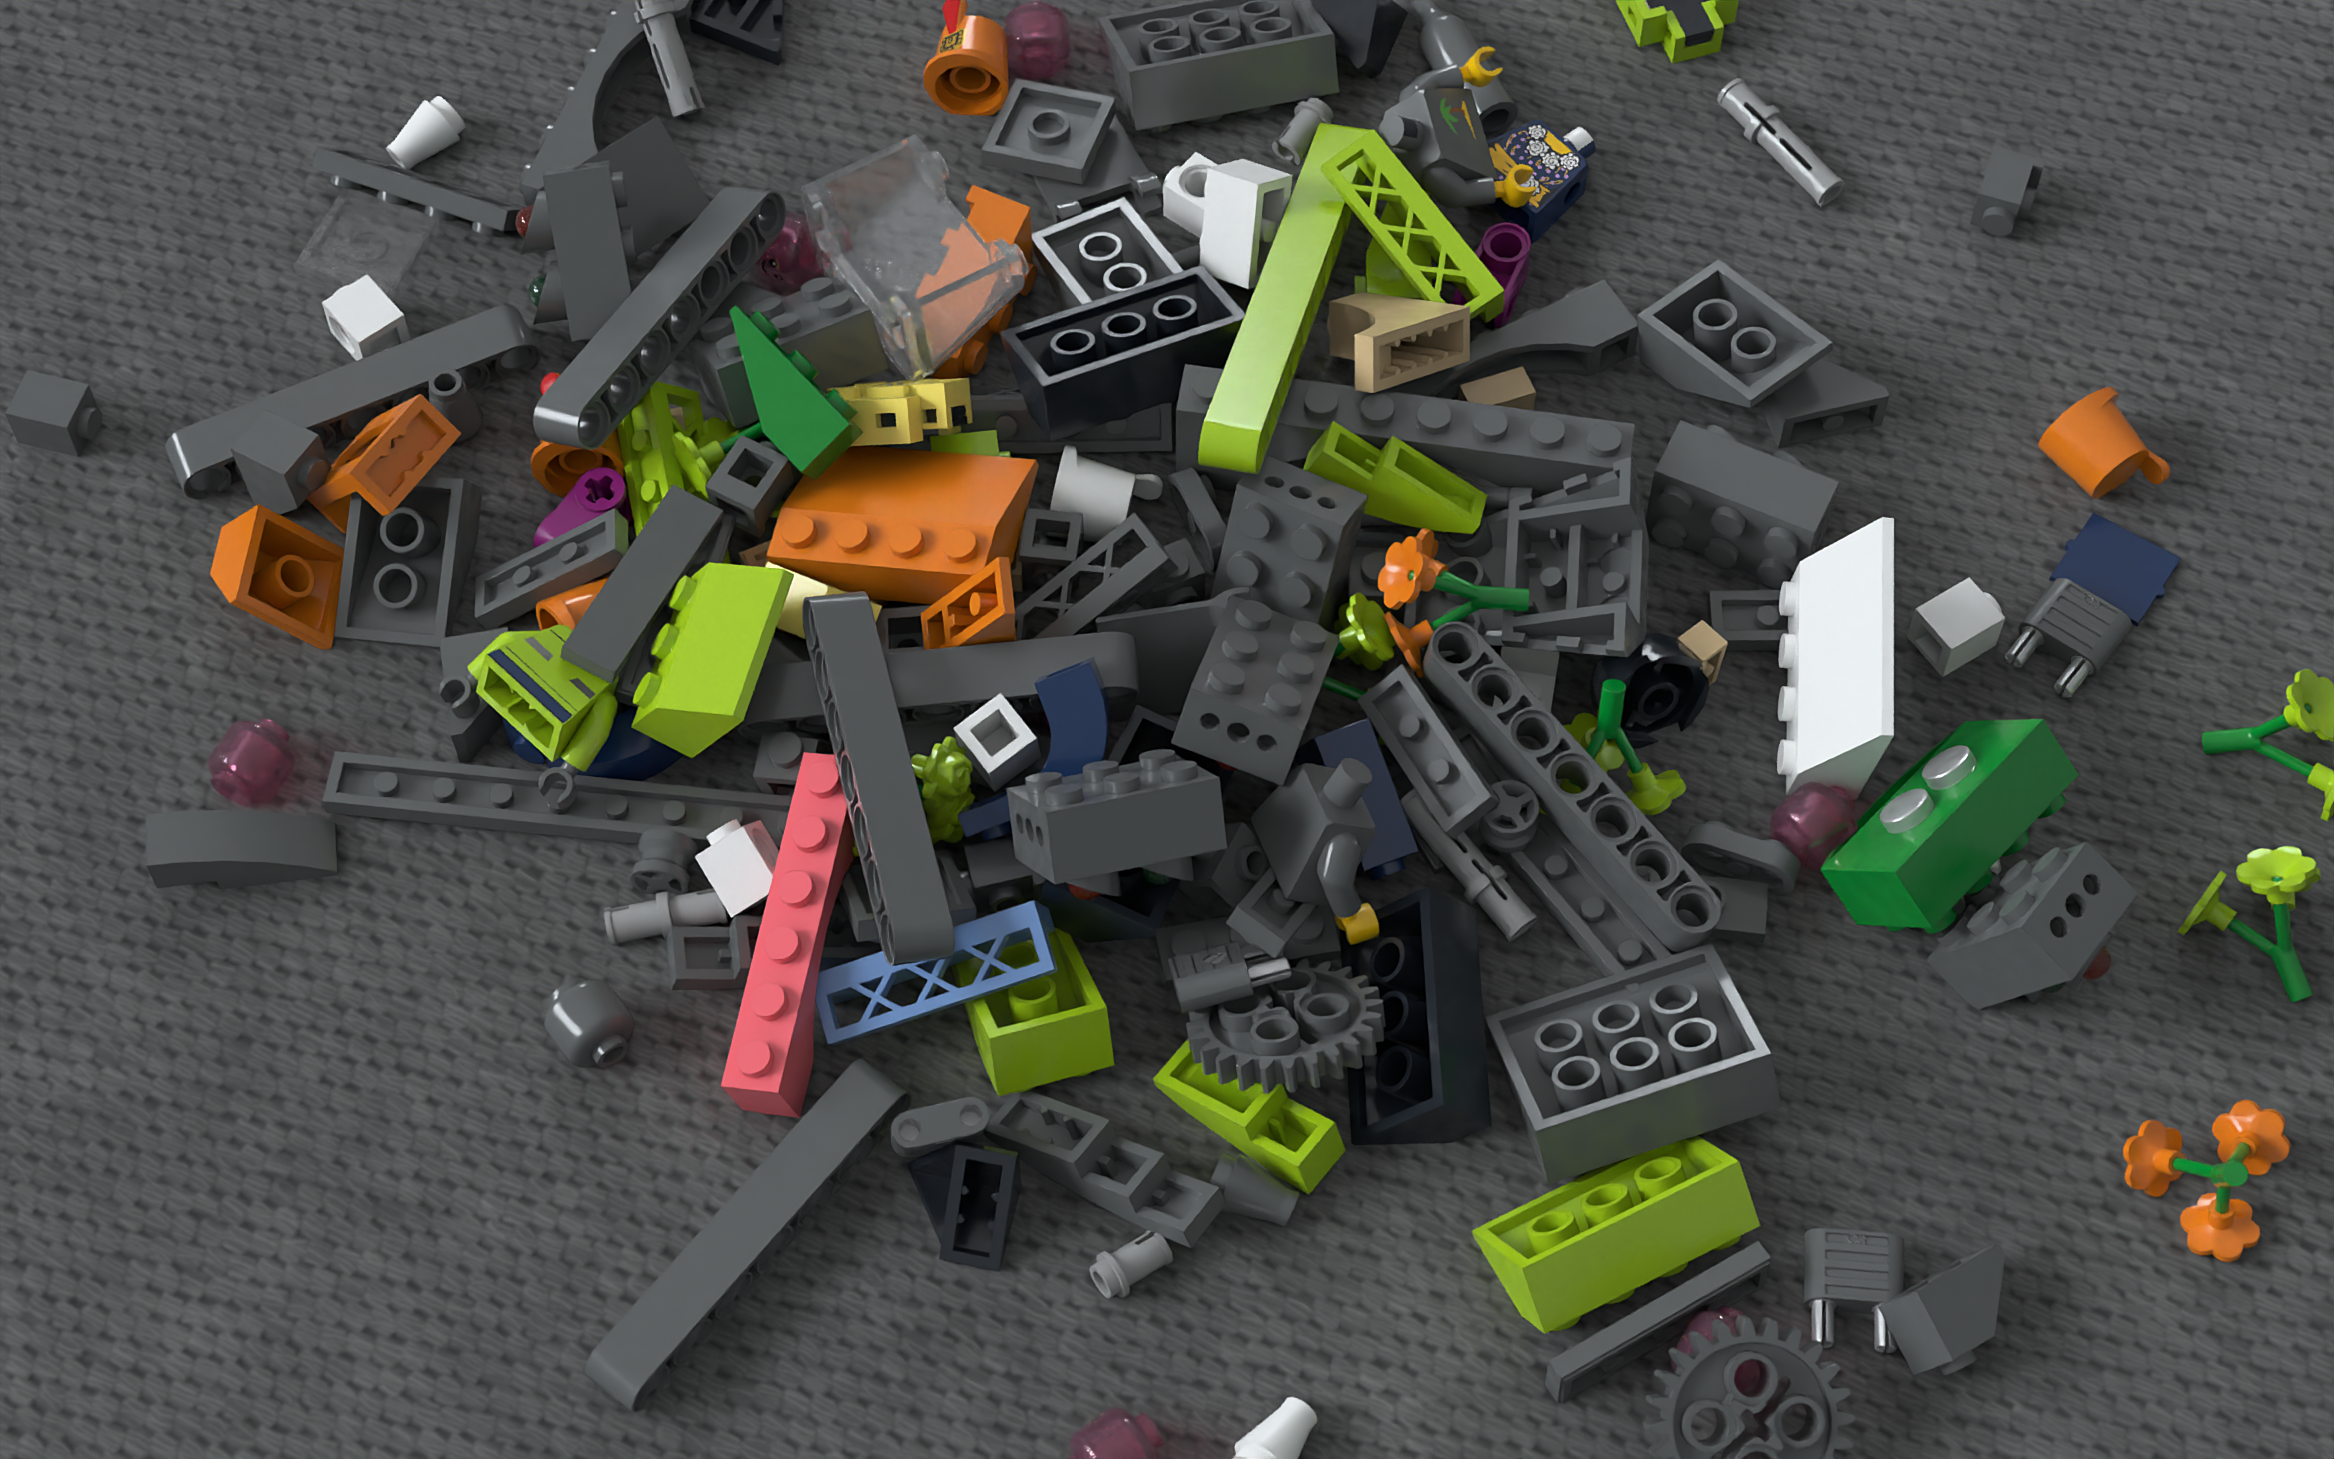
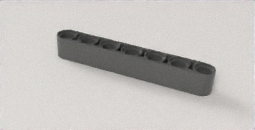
M726 186L716 195L540 398L533 416L535 433L540 440L587 450L597 449L606 441L699 331V328L705 324L780 235L786 221V206L784 199L779 193L738 186Z
M512 305L494 307L184 427L168 438L165 444V452L183 492L189 498L200 500L205 498L203 494L215 488L220 492L244 482L231 452V447L264 409L318 434L324 450L355 439L373 418L419 394H422L429 401V379L439 370H455L460 374L468 389L475 387L476 390H480L513 377V372L521 368L533 369L541 359V351L518 308Z
M865 591L805 597L802 607L804 634L885 959L888 965L896 966L951 958L954 952L952 918L868 595Z
M1459 621L1440 625L1431 636L1422 663V672L1427 683L1515 781L1528 785L1535 792L1542 811L1662 944L1678 953L1702 946L1717 925L1721 915L1720 901L1714 891L1475 629ZM1440 652H1456L1463 658L1464 662L1461 664L1447 662L1441 657ZM1481 693L1493 694L1501 700L1503 705L1500 707L1486 705L1480 700L1478 695ZM1517 737H1533L1540 743L1542 749H1527L1519 743ZM1556 780H1572L1579 786L1581 793L1571 794L1565 792L1559 787ZM1607 822L1614 825L1620 832L1621 837L1610 838L1603 835L1598 830L1596 823ZM1636 867H1651L1658 873L1661 881L1649 882L1639 876ZM1676 910L1691 911L1698 917L1701 926L1691 927L1685 925L1679 920Z
M1123 632L1091 633L884 654L902 726L965 720L1000 693L1018 715L1045 712L1034 685L1039 677L1094 657L1101 674L1109 706L1132 702L1140 694L1136 639L1133 635ZM811 661L762 666L743 722L738 724V733L752 739H761L762 734L776 735L781 732L790 731L804 732L809 735L829 733Z
M864 1058L853 1062L597 1345L587 1360L585 1375L632 1412L642 1411L648 1405L644 1399L654 1388L660 1391L690 1358L685 1353L695 1342L701 1345L730 1313L731 1310L727 1306L737 1295L743 1298L770 1268L772 1264L768 1260L777 1250L783 1253L812 1220L808 1216L817 1205L824 1207L852 1175L848 1172L851 1166L857 1160L863 1163L891 1130L887 1126L899 1114L908 1111L912 1102L911 1092Z

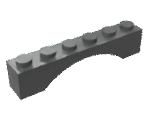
M623 0L619 9L612 10L609 14L604 36L597 48L592 47L589 50L584 63V72L576 86L572 85L568 88L563 100L562 111L555 124H549L545 129L541 141V149L534 162L528 163L521 173L519 190L524 195L526 208L529 209L528 215L530 216L537 197V189L544 185L542 177L544 171L578 165L599 152L602 125L611 103L625 83L646 63L653 59L642 24H637L634 13L637 11L634 0ZM668 0L674 1L677 11L673 16L682 42L691 39L693 35L689 18L702 0Z
M1603 279L1586 288H1575L1561 300L1542 309L1528 310L1516 321L1495 331L1487 330L1478 334L1470 342V361L1384 389L1383 391L1457 400L1459 385L1521 366L1524 367L1527 374L1566 373L1591 376L1635 355L1638 323Z

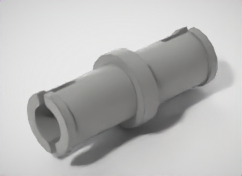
M714 888L671 896L670 892L666 891L656 893V900L604 909L606 930L612 946L618 945L621 942L662 934L666 940L671 926L702 927L717 923H729V913Z

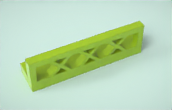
M1374 129L1321 164V172L1425 301L1445 303L1440 296L1444 280L1453 282L1468 301L1464 306H1470V320L1479 315L1487 323L1503 312L1505 290ZM1357 160V165L1373 183V187L1350 184L1340 171ZM1362 198L1371 199L1370 207L1367 206ZM1377 201H1387L1406 226L1382 224L1375 216ZM1394 238L1403 239L1402 248ZM1410 240L1419 241L1436 261L1438 268L1415 265L1408 257ZM1426 278L1436 279L1435 289Z
M655 381L617 426L636 537L672 485L709 503L708 498L701 491L697 492L691 485L686 472L682 469L675 456L674 450L676 447L672 441V435L681 432L686 438L689 437L698 448V439L704 435L702 429L704 418L699 392ZM669 404L681 406L685 424L684 429L671 415ZM728 550L723 564H731Z

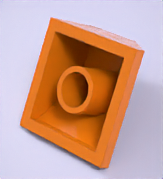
M260 504L221 527L210 575L228 602L319 649L329 650L332 648L345 549Z

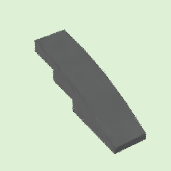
M834 905L826 931L819 972L883 951L881 943L871 941L857 942L842 905ZM734 915L730 927L671 926L666 937L671 990L745 988L763 916Z
M1029 1090L1014 1092L988 1123L985 1133L988 1139L1005 1150L1019 1152V1159L1038 1172L1086 1200L1144 1229L1160 1234L1189 1248L1195 1244L1226 1205L1219 1187L1172 1170L1165 1154L1118 1137L1109 1119Z

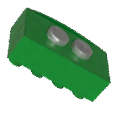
M2044 719L1965 721L1921 757L1870 805L1839 840L1820 870L1857 925L1885 926L1890 932L1899 931L1905 927L1923 928L1929 934L1939 932L1948 927L1955 920L1957 914L1964 911L1966 908L1964 895L1974 894L1984 889L1994 877L1992 872H1995L1997 875L2001 872L1999 860L2001 856L2012 855L2026 846L2030 840V836L2026 831L2037 818L2048 817L2063 807L2066 798L2062 792L2079 774Z

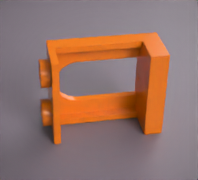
M419 394L373 418L331 464L332 469L327 473L324 483L319 489L311 492L306 499L334 526L346 534L351 493L357 491L383 517L392 513L462 433L422 394Z

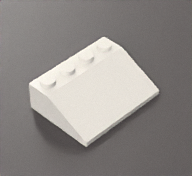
M1886 517L1870 523L1799 562L1791 581H1784L1782 583L1779 612L1780 615L1788 616L1789 634L1783 633L1781 636L1778 659L1779 667L1788 668L1787 686H1782L1779 694L1778 719L1779 721H1787V740H1781L1779 744L1777 771L1778 774L1786 775L1787 796L1856 800L1894 736V518Z

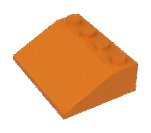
M863 445L850 446L816 480L805 474L781 507L766 557L770 563L844 591H865L869 599L933 605L997 557H1009L1011 569L1039 465L1035 459Z

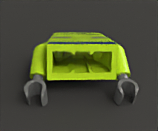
M558 624L543 631H506L500 634L467 666L470 672L465 677L455 674L444 678L440 683L439 694L445 703H448L457 694L464 692V695L455 701L451 708L458 718H468L477 711L480 704V695L551 762L559 757L563 758L565 761L561 767L547 769L541 774L538 782L539 791L543 797L555 782H566L567 787L559 796L557 805L561 809L567 808L577 798L578 789L573 779L579 770L587 771L609 737L618 709L614 693L619 676L611 684L560 658L562 646L573 631L568 626Z

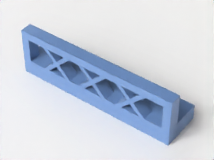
M1033 900L953 927L954 952L951 958L890 966L885 959L883 951L819 972L815 1000L827 1044L836 1046L1059 972L1047 934L1055 931L1049 908ZM1033 938L1039 962L1015 970L998 961L1004 948ZM976 957L984 960L979 973L971 985L957 988L942 980L949 966ZM994 967L1006 972L989 978ZM919 976L928 980L917 1002L901 1007L886 998L892 985ZM938 985L950 991L932 997ZM862 995L871 998L860 1022L840 1028L834 1004ZM882 1004L893 1010L876 1016Z

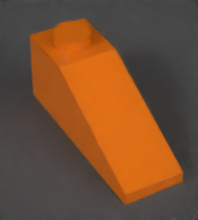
M997 557L921 613L924 650L1016 641L1015 606L1009 557Z

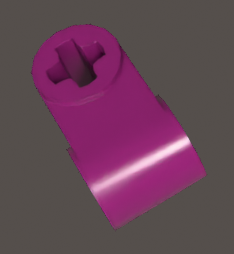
M1508 222L1498 223L1490 227L1485 232L1475 253L1505 290L1503 312L1491 320L1494 322V328L1497 329L1507 324L1514 310L1518 294L1527 277L1531 246L1529 234L1525 229L1517 224ZM1456 288L1452 304L1464 306L1468 301Z
M607 467L594 468L583 474L558 507L544 518L534 536L533 549L614 508L628 521L629 528L633 522L630 499L626 497V486L622 476L615 470Z

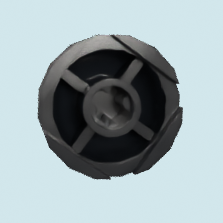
M1649 631L1646 632L1645 640L1629 657L1601 656L1594 667L1590 680L1592 706L1598 717L1603 682L1609 679L1622 681L1626 685L1621 728L1632 748L1639 749L1659 742L1648 735L1649 733L1677 722L1681 732L1690 726L1705 705L1710 689L1709 679L1703 673V668L1700 670V667H1703L1702 664L1682 642L1676 638ZM1639 715L1642 719L1646 721L1654 722H1652L1648 726H1643L1637 723L1635 720Z

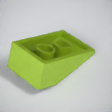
M1055 928V931L1047 934L1059 972L963 1003L982 1062L998 1097L1014 1092H1025L1036 1086L1070 1077L1085 1076L1092 1071L1114 1066L1107 1007L1070 934ZM1033 938L1004 948L998 961L1015 970L1039 962ZM976 957L951 966L958 988L973 984L984 960ZM994 967L989 978L1006 972Z

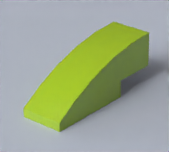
M1335 421L1331 422L1310 449L1303 468L1305 471L1368 495L1364 510L1365 514L1401 525L1427 528L1434 531L1473 534L1480 525L1487 499L1485 493L1395 436H1392L1380 451Z
M1189 1039L1184 1042L1153 1078L1156 1087L1184 1111L1271 1173L1307 1194L1313 1191L1346 1151L1336 1123L1288 1098L1283 1084H1276L1269 1094H1264L1262 1083H1255L1247 1090L1241 1091L1238 1078L1222 1085L1219 1084L1218 1073L1203 1074L1202 1063H1194Z

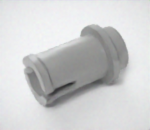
M1309 98L1306 102L1302 101L1295 107V117L1272 144L1273 151L1278 157L1292 164L1296 163L1299 165L1311 147L1320 122L1332 124L1331 120L1334 117L1332 110L1326 103L1317 98Z
M1146 1230L1143 1235L1111 1254L1106 1251L1099 1253L1096 1258L1097 1262L1090 1266V1274L1095 1285L1106 1298L1110 1299L1116 1294L1122 1298L1129 1294V1286L1160 1267L1173 1262V1255L1163 1236Z

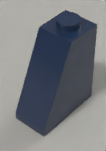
M1369 718L1314 737L1298 748L1294 756L1298 765L1314 763L1319 766L1337 768L1343 759L1353 758L1363 763L1372 773V782L1362 794V798L1375 824V836L1358 865L1356 875L1369 870L1373 881L1406 869L1402 858L1419 850Z

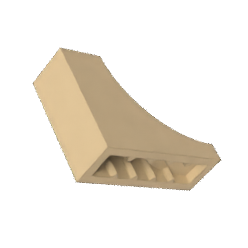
M1359 292L1329 301L1327 329L1330 335V355L1355 361L1356 391L1375 393L1470 361V306Z

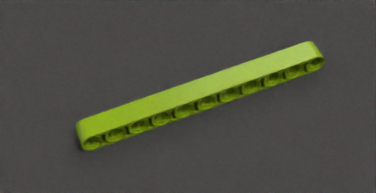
M1320 122L1205 416L1199 442V465L1252 474L1259 473L1354 213L1321 172V164L1371 130ZM1357 160L1340 171L1350 184L1364 185L1367 176L1357 165Z

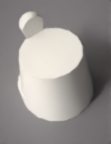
M1065 445L1050 510L1082 513L1084 541L1097 543L1128 518L1133 495L1146 500L1157 499L1162 493L1163 483L1160 477L1153 474L1136 475L1078 456L1075 446ZM1046 532V537L1068 539V534Z

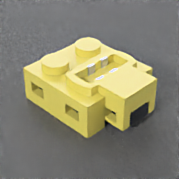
M969 378L916 379L887 383V381H874L834 388L857 410L858 413L851 420L864 432L851 446L911 444L923 441V435L961 432L960 425L973 423ZM833 388L827 389V394H828Z

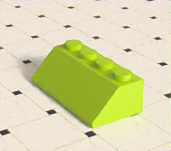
M1696 1135L1599 1167L1471 1231L1521 1316L1546 1334L1550 1331H1561L1572 1327L1580 1320L1582 1315L1604 1304H1614L1629 1298L1634 1293V1289L1657 1277L1672 1276L1681 1272L1687 1267L1689 1261L1711 1250H1722L1733 1246L1740 1240L1741 1235L1759 1227L1760 1223L1740 1162Z

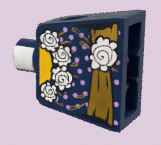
M1532 120L1487 142L1498 181H1504L1511 168L1516 165H1528L1534 171L1527 182L1520 184L1522 187H1537L1525 205L1512 207L1506 204L1501 197L1495 198V203L1487 204L1506 222L1514 223L1524 228L1529 234L1531 244L1536 242L1585 193L1589 167L1586 159L1595 153V144L1590 134L1581 127H1576L1563 137H1560L1543 121Z

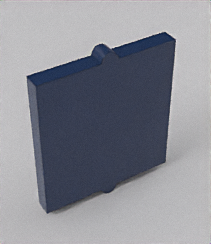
M2093 512L2076 539L2067 541L2065 545L2067 552L2049 580L2054 582L2057 578H2066L2124 612L2130 618L2132 624L2138 626L2154 600L2164 597L2166 592L2164 585L2179 564L2181 558Z

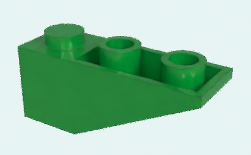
M735 305L729 312L763 433L801 473L816 480L864 433L851 420L858 412L836 389L833 388L826 394L813 379L820 372L797 349L789 355L775 341L782 333L760 310H757L751 316Z

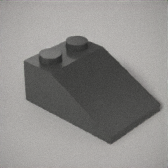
M1124 197L1032 234L1033 251L1064 311L1184 271Z
M1719 259L1637 315L1639 353L1642 363L1677 389L1748 408L1755 406L1833 351L1832 341Z
M425 475L395 510L384 517L357 491L351 493L334 637L440 648L439 638L450 637L476 547L483 488L464 479Z

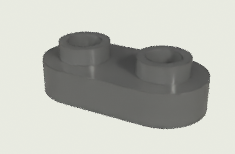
M1192 467L1168 476L1172 501L1208 568L1211 571L1215 570L1218 567L1229 517L1222 519L1216 509V494L1206 474L1199 476Z
M1708 821L1704 824L1692 826L1688 830L1681 849V856L1691 867L1725 878L1769 882L1768 892L1775 895L1791 893L1794 890L1801 870L1799 859L1786 844L1777 840H1760L1735 832L1730 826L1717 821Z

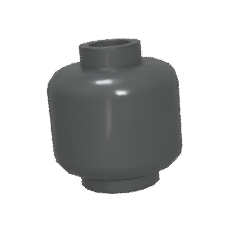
M575 978L560 986L551 995L547 1003L548 1010L544 1019V1026L549 1037L570 1064L579 1068H589L596 1065L606 1068L618 1062L627 1053L629 1048L627 1042L632 1037L635 1022L632 1013L608 983L599 979Z

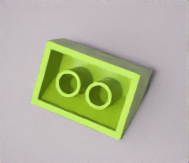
M709 562L692 577L683 576L676 584L669 599V606L674 609L670 622L665 624L659 631L651 648V654L657 657L652 671L643 677L635 691L633 703L639 707L631 727L693 758L743 722L795 574L781 568Z

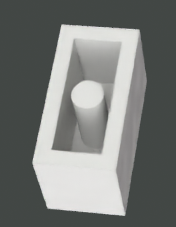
M1245 159L1209 167L1204 187L1205 205L1203 228L1200 237L1199 266L1203 265L1212 277L1246 289L1256 287L1290 201L1292 175Z

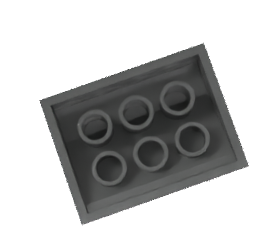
M1190 0L1098 18L1100 31L1125 112L1136 131L1162 132L1170 129L1175 123L1191 120L1199 123H1210L1220 120L1223 114L1238 111L1263 113L1271 110L1275 104L1291 101L1297 103L1306 102L1309 98L1322 100L1324 95L1339 93L1334 33L1310 0Z
M1712 943L1484 1017L1532 1149L1548 1184L1782 1107L1771 1052ZM1637 983L1641 987L1630 993L1625 989L1624 985Z

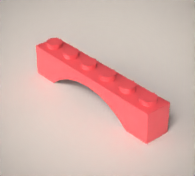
M803 753L721 1087L742 1110L797 1118L801 1116L814 1062L815 998L826 931L841 884L855 857L852 851L853 847H855V836L834 755Z

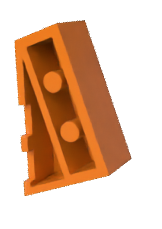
M973 184L965 198L966 202L970 204V214L961 232L958 233L950 230L943 244L945 248L952 251L937 278L930 275L927 276L899 334L902 366L934 379L966 378L969 373L977 374L986 360L988 353L987 344L994 333L1000 335L1001 331L1007 329L1013 313V303L1019 294L1026 296L1031 291L1037 277L1038 268L1033 264L1031 207Z

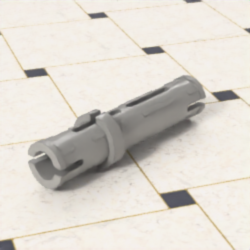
M634 0L637 8L634 17L637 24H642L647 36L654 62L668 98L672 117L678 118L681 115L684 116L704 109L705 105L697 89L683 42L676 27L673 14L677 10L674 1Z
M1741 78L1732 80L1721 90L1717 97V102L1745 128L1744 136L1752 144L1759 142L1783 169L1815 199L1820 207L1841 194L1845 187L1844 181L1837 177L1782 121L1783 114L1774 105L1767 106ZM1788 150H1790L1810 171H1808Z
M1415 788L1400 800L1408 822L1466 889L1464 897L1471 905L1478 903L1504 933L1508 942L1514 941L1533 926L1538 916L1527 907L1505 881L1507 873L1500 865L1493 867L1465 832H1462L1455 839L1447 835Z

